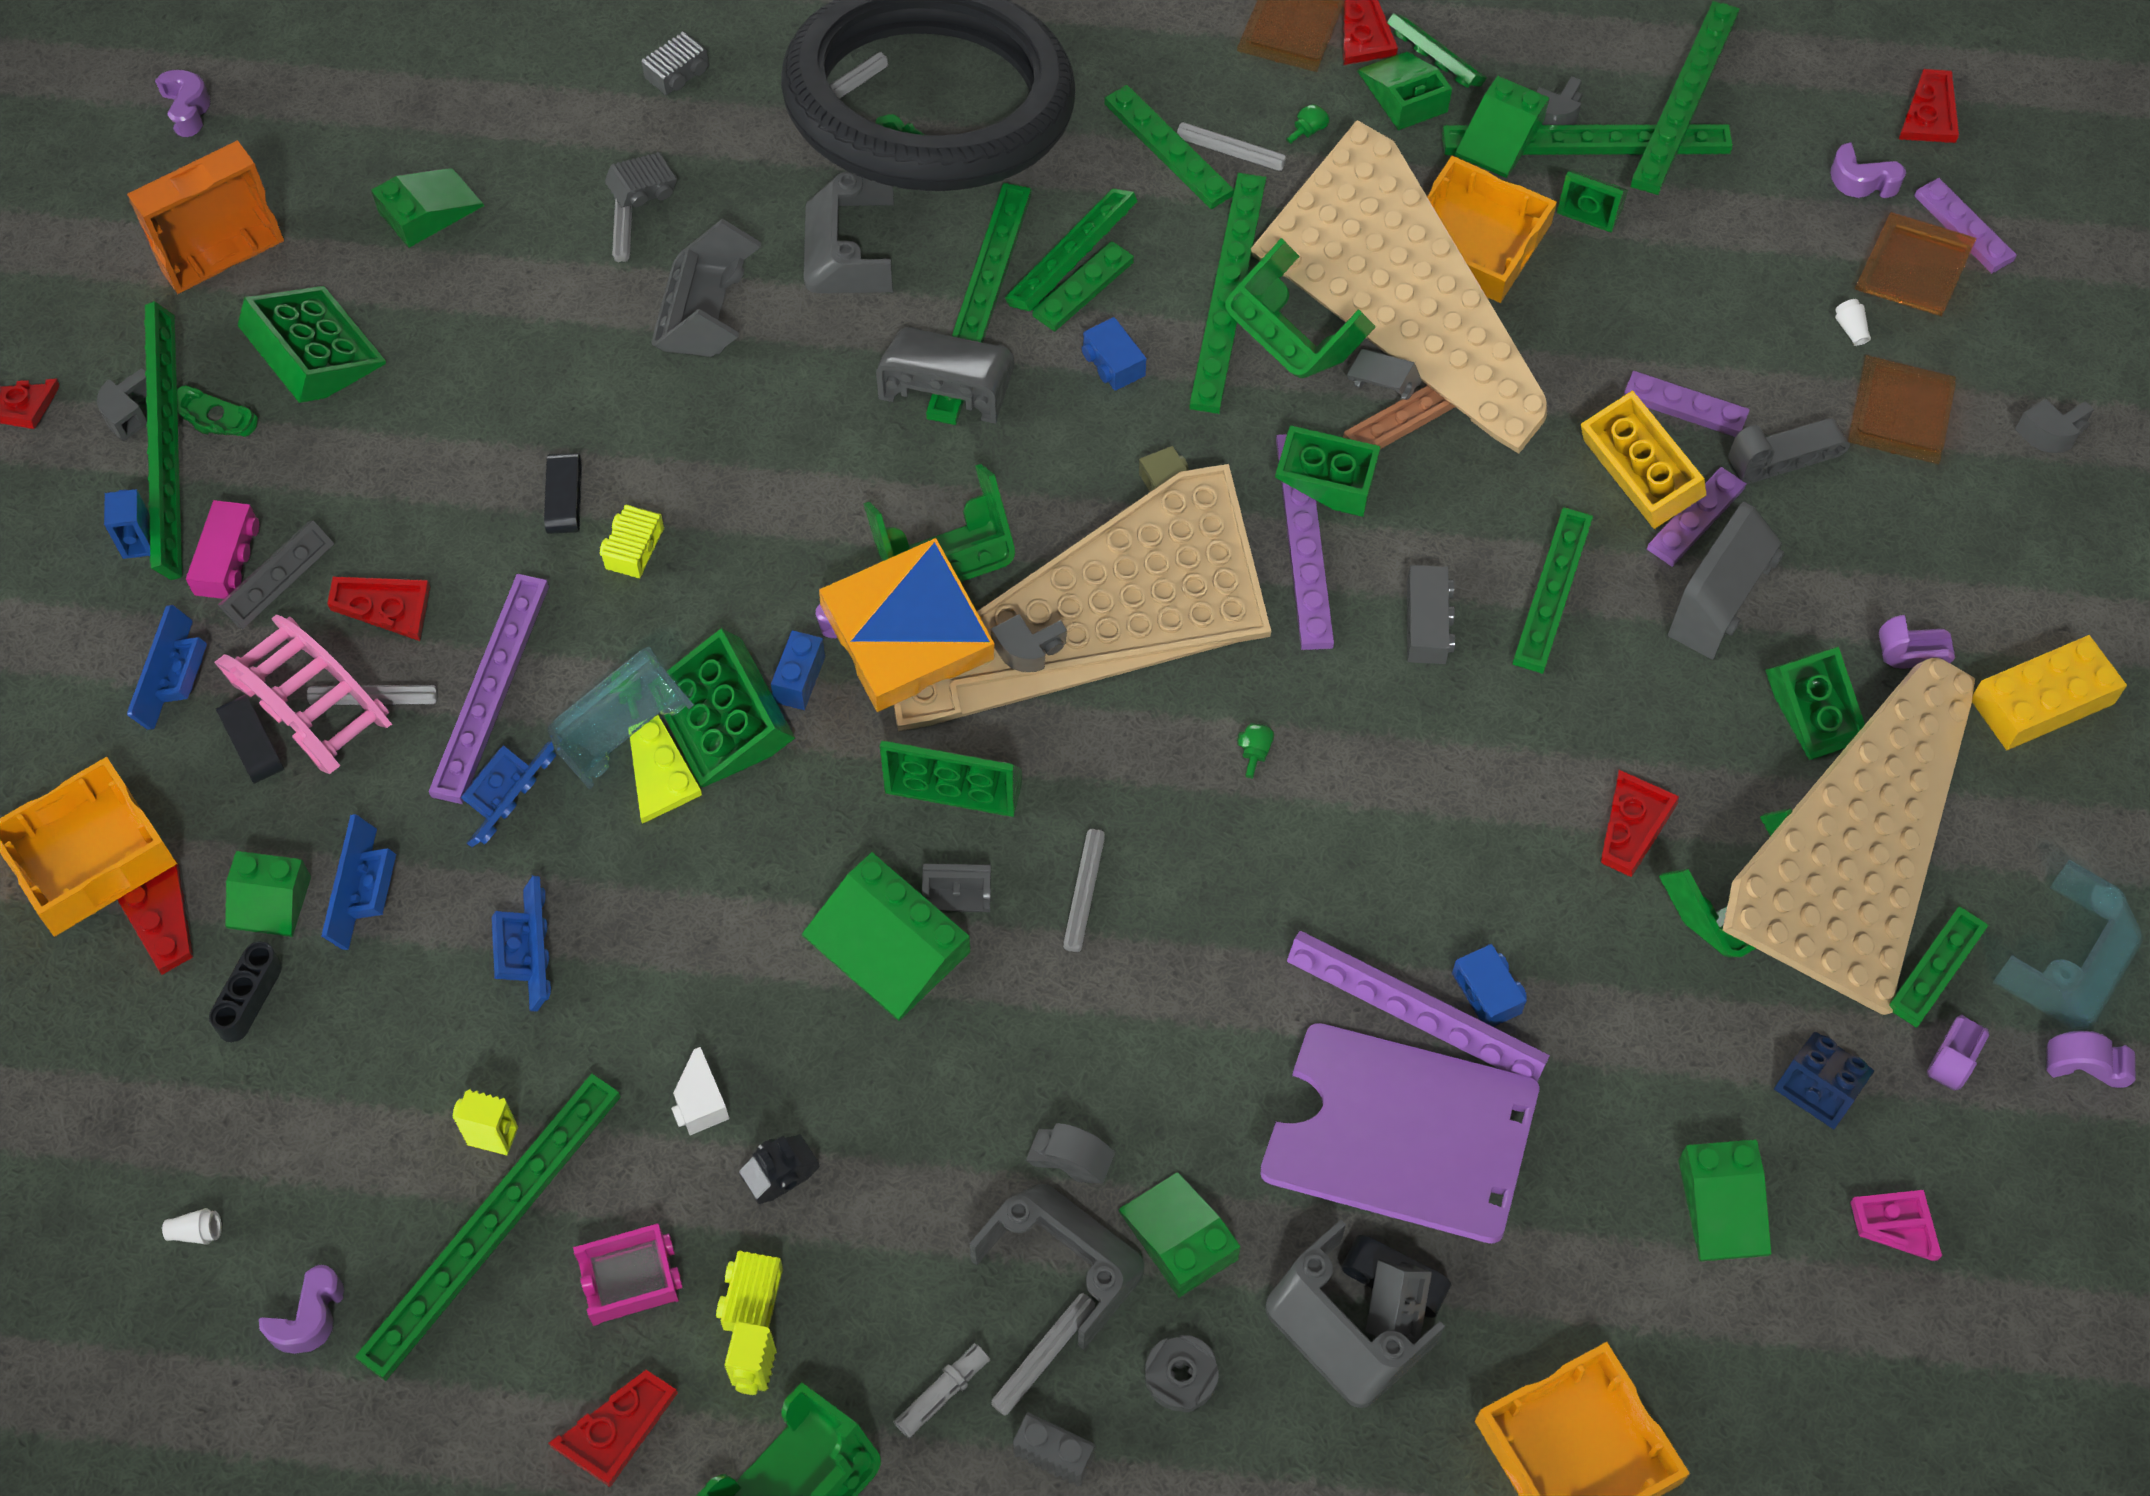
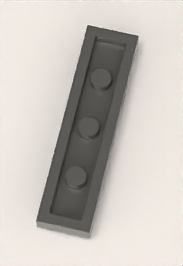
M314 520L308 521L220 602L218 607L238 628L244 629L332 547L334 543Z

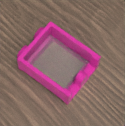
M659 1223L573 1247L574 1255L581 1271V1285L589 1308H587V1313L593 1326L615 1318L679 1301L676 1290L683 1288L678 1267L671 1268L668 1256L675 1254L669 1233L662 1234Z

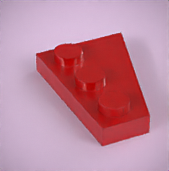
M46 379L45 384L30 385L29 380L17 381L16 386L0 387V424L35 429L60 387L58 380Z
M1619 770L1601 863L1632 877L1678 805L1679 796Z
M177 861V864L117 899L161 975L193 958L188 921L185 915L184 895L180 882V868Z

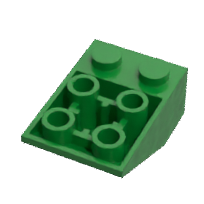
M1408 51L1358 69L1359 75L1397 130L1448 112L1452 87L1438 68Z

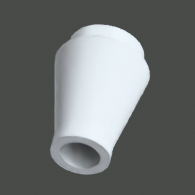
M1857 299L1848 300L1840 304L1835 309L1837 313L1835 319L1850 337L1853 345L1858 346L1869 342L1871 336L1868 330L1864 305L1860 304Z
M204 1208L173 1219H166L162 1226L163 1237L166 1241L176 1240L208 1245L212 1240H217L220 1237L222 1229L221 1218L217 1211H210L208 1208Z

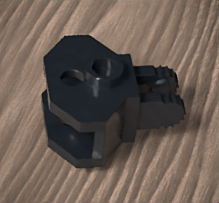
M801 1134L786 1138L781 1136L776 1140L769 1139L757 1148V1152L752 1154L753 1157L739 1170V1174L752 1191L757 1204H762L775 1200L808 1180L820 1166Z

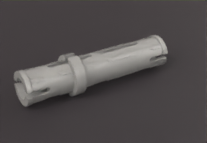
M973 1343L952 1365L948 1364L944 1367V1373L900 1414L893 1423L910 1439L959 1390L964 1391L968 1387L967 1382L990 1362V1358L977 1344Z

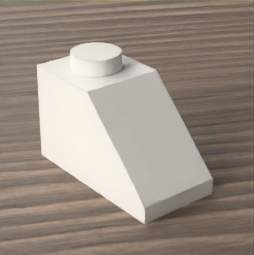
M701 1047L693 1050L673 1093L677 1105L671 1107L678 1126L686 1125L689 1135L729 1119L725 1103Z

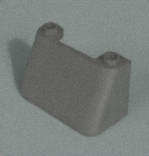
M915 327L903 328L898 331L880 359L876 371L878 397L880 400L894 402L898 393H901V396L907 397L910 389L966 400V410L972 411L973 407H975L982 413L981 421L996 424L1014 369V356L1008 348L1002 345H991L919 330Z

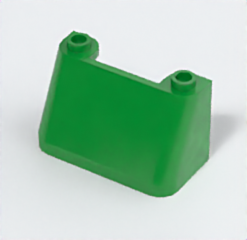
M801 1383L783 1403L782 1418L787 1424L786 1429L737 1482L728 1474H720L709 1480L696 1496H858L879 1471L881 1457L855 1421L804 1383Z

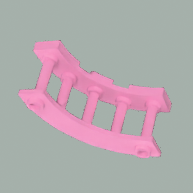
M275 615L271 619L279 628L243 657L237 656L234 659L224 654L214 663L235 688L241 690L249 697L256 694L262 699L259 702L261 707L278 723L283 721L287 726L290 725L296 731L292 738L322 772L331 774L340 766L334 758L338 755L336 751L373 722L380 727L388 728L392 725L386 717L389 712L377 698L372 700L352 676L321 645L304 632L290 616L286 619ZM286 639L289 641V643L255 668L253 666ZM301 649L314 658L313 661L281 686L270 688L264 683L266 682V676ZM324 668L327 669L340 683L304 712L298 711L295 714L286 704L288 701L287 697ZM350 693L365 712L329 741L323 740L321 742L309 729L313 726L311 722Z

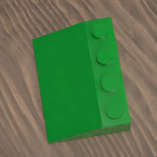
M325 286L244 297L237 326L299 403L327 398L386 363V360Z
M722 628L648 685L700 787H706L772 757L795 739L743 640Z
M881 740L880 754L885 794L1014 817L1022 786L1021 767L1007 762H997L974 756H964L941 750L937 751Z
M872 852L847 874L802 933V936L898 1021L970 953L969 935Z

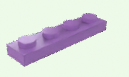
M1940 178L1917 189L1914 197L1991 274L2015 260L2017 255Z
M1636 371L1632 372L1623 395L1625 396L1633 390L1647 408L1734 437L1742 431L1750 410Z
M1720 467L1705 483L1706 496L1675 515L1648 544L1647 550L1673 567L1742 493L1746 483Z

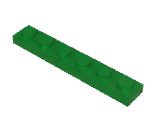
M1128 85L1105 97L1104 104L1210 209L1233 197L1234 189Z
M1112 188L1005 297L1009 307L1031 311L1057 286L1058 282L1069 271L1073 270L1075 265L1138 202L1134 192Z
M1565 507L1562 508L1512 665L1544 673L1592 522V515Z

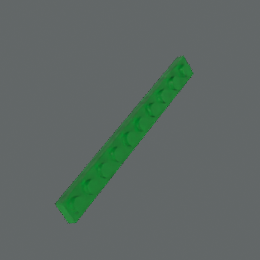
M1712 2L1635 171L1630 187L1659 195L1737 20L1740 8L1726 3Z
M1690 124L1677 154H1730L1733 145L1729 124ZM1443 125L1444 155H1455L1469 125ZM1542 125L1523 155L1644 154L1656 125Z
M1238 173L1190 400L1189 409L1220 413L1238 324L1226 311L1225 303L1229 294L1248 274L1251 248L1254 245L1266 185V177L1244 173Z
M1003 183L952 337L984 342L1031 199V188ZM932 393L926 417L928 420L956 425L964 400Z
M153 301L145 305L144 320L150 564L152 570L170 580H175L182 577L175 315Z
M591 1073L356 1354L355 1358L385 1382L621 1098L617 1090Z

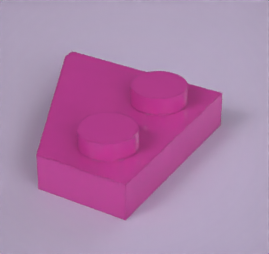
M1924 1190L1854 1197L1850 1203L1860 1237L1931 1261H1937L1942 1256Z

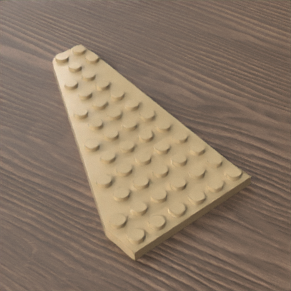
M1357 120L1252 246L1251 256L1261 261L1282 238L1300 256L1283 274L1284 277L1304 290L1345 323L1359 309L1376 326L1366 339L1389 356L1415 362L1420 378L1426 385L1470 417L1474 424L1491 437L1519 454L1546 419V397L1395 142Z
M1229 464L1179 472L977 611L990 636L991 628L1020 614L1032 635L1061 620L1067 629L1066 644L1056 654L1050 656L1046 654L1045 669L1037 672H1021L1012 669L1004 663L994 648V660L954 678L936 682L926 687L919 694L893 705L898 731L930 726L1230 644L1270 637L1271 628Z
M1941 658L1927 659L1912 668L1792 810L1793 812L1786 817L1732 881L1723 926L1724 932L1880 1014L1893 1013V1009L1889 1004L1896 996L1898 979L1971 708L1975 684L1974 677Z

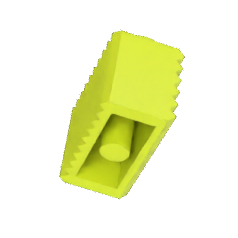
M627 504L624 505L622 513H617L614 517L612 534L609 536V539L605 538L600 547V556L603 558L605 568L641 578L664 530L661 514Z
M471 1089L465 1092L463 1099H458L455 1104L453 1119L458 1125L457 1127H459L467 1145L508 1155L518 1125L505 1098L499 1100L498 1096L492 1098L491 1094L486 1096L484 1092L479 1094L478 1091L472 1093Z
M738 1251L735 1262L729 1261L725 1275V1283H729L727 1296H720L716 1317L721 1318L720 1322L723 1330L733 1332L735 1322L769 1328L783 1271L780 1258Z
M735 1322L724 1366H726L725 1368L732 1385L736 1386L735 1390L740 1393L756 1395L758 1390L765 1391L768 1389L767 1383L770 1382L769 1376L772 1374L770 1369L773 1368L772 1362L775 1361L774 1355L777 1353L771 1331L768 1327Z

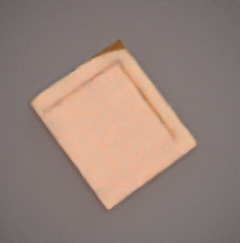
M1257 0L1238 44L1237 51L1317 72L1344 7V0Z
M1890 212L1856 284L1855 290L1942 316L1969 259L1976 238Z
M1866 355L1848 442L1939 465L1946 439L1956 377Z

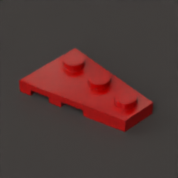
M1344 0L1343 65L1396 56L1398 46L1379 1Z
M1923 69L1899 140L1956 143L1959 130L1952 71Z
M333 577L327 604L331 611L420 641L430 585L428 580Z
M645 1370L611 1395L609 1401L590 1415L587 1413L577 1421V1425L562 1436L558 1435L548 1444L552 1449L611 1487L678 1394L677 1390L648 1370Z

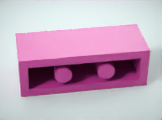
M213 500L186 577V581L194 595L225 599L241 584V569L243 563L248 562L250 558L252 536H256L259 531V520L255 517L250 504Z

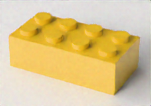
M1633 390L1581 423L1584 442L1653 529L1706 496L1704 477Z
M2087 635L1982 680L1973 694L1972 703L2007 751L2114 705L2127 687V684L2092 637Z

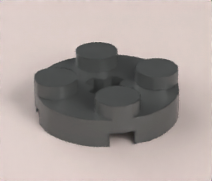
M1180 1335V1337H1173L1169 1340L1168 1338L1161 1340L1150 1351L1145 1364V1385L1154 1400L1163 1407L1173 1411L1191 1412L1204 1405L1216 1390L1219 1378L1218 1365L1213 1351L1202 1340L1189 1335ZM1183 1365L1189 1367L1188 1375L1191 1378L1189 1380L1183 1379L1181 1382L1175 1380V1373L1171 1370L1174 1366L1180 1369Z

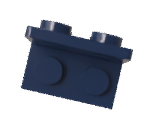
M1813 1032L1795 1056L1774 1090L1835 1130L1874 1073V1070L1860 1057L1851 1055L1837 1046L1831 1038Z

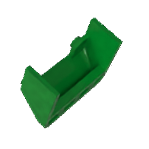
M1281 238L1229 294L1225 307L1228 314L1291 374L1297 378H1306L1343 363L1376 326L1358 309L1335 335L1326 337L1318 346H1315L1279 312L1289 299V289L1280 278L1300 257Z
M982 464L975 465L983 495L974 497L966 503L963 510L966 526L909 545L907 537L902 530L897 527L885 528L881 512L870 502L863 503L874 542L882 561L936 538L960 582L1009 565L1014 559L1015 547L995 474Z
M1792 809L1765 813L1760 816L1770 836L1793 811ZM1689 869L1666 872L1659 875L1684 924L1719 953L1728 958L1742 957L1756 949L1723 931L1727 906L1716 912L1712 903L1706 897H1703Z

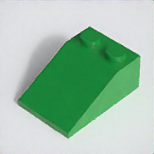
M1497 76L1485 93L1455 152V156L1507 178L1544 123L1549 97Z
M453 168L395 176L371 189L379 214L408 248L484 206Z
M1290 425L1275 478L1332 510L1363 517L1374 480L1381 446Z
M1839 647L1825 649L1765 670L1773 695L1809 760L1846 748L1865 725Z
M1757 1139L1686 1145L1678 1161L1699 1262L1770 1256L1771 1243L1765 1174Z
M1178 1172L1118 1209L1178 1298L1230 1266L1239 1258L1241 1246L1217 1213Z

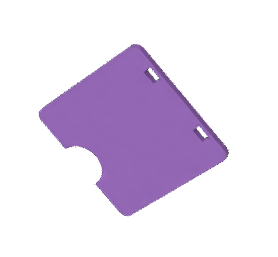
M1322 1023L1311 1025L1307 1029L1293 1070V1076L1311 1084L1320 1094L1323 1106L1316 1116L1300 1123H1275L1261 1164L1260 1175L1262 1179L1271 1185L1481 1242H1499L1504 1235L1540 1088L1537 1081L1528 1076ZM1512 1110L1525 1112L1522 1124L1510 1120ZM1491 1192L1504 1195L1501 1207L1489 1203Z

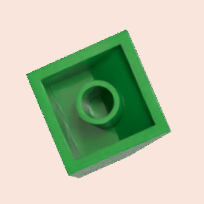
M1568 171L1557 214L1612 233L1623 210L1628 190L1576 171Z
M236 851L226 880V928L293 937L311 880V875L303 860Z

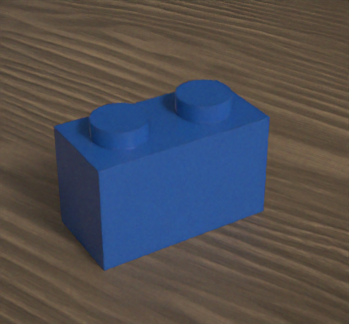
M1115 317L1084 331L1081 349L1085 359L1096 365L1101 380L1104 383L1108 382L1115 391L1146 376V357Z
M125 489L105 493L104 525L122 558L150 556V514L138 490Z
M791 631L771 682L772 694L777 704L805 711L825 659L823 638Z
M1492 944L1455 961L1452 975L1480 1021L1494 1027L1522 1014L1527 1001L1526 992L1520 982L1514 981L1509 973V965L1502 953H1497Z

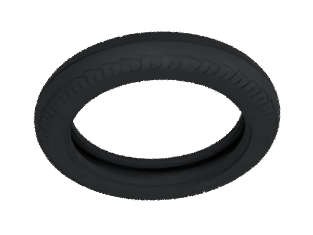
M832 0L813 13L798 29L785 53L781 72L782 93L788 114L804 139L818 153L852 174L855 173L857 176L870 181L874 180L880 184L910 190L953 191L970 189L1002 181L1026 170L1044 157L1061 138L1070 121L1075 102L1073 69L1060 41L1036 16L1010 0ZM936 34L968 40L997 53L1017 69L1025 80L1030 93L1015 112L996 124L968 133L931 136L889 129L863 118L848 108L836 96L827 78L841 59L867 43L896 35Z

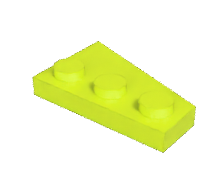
M659 715L629 728L642 824L702 796L701 789Z

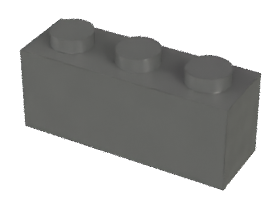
M1410 565L1407 577V662L1446 664L1448 653H1454L1455 634L1449 633V625L1453 626L1455 616L1454 606H1449V598L1452 599L1454 595V580L1448 577V567Z

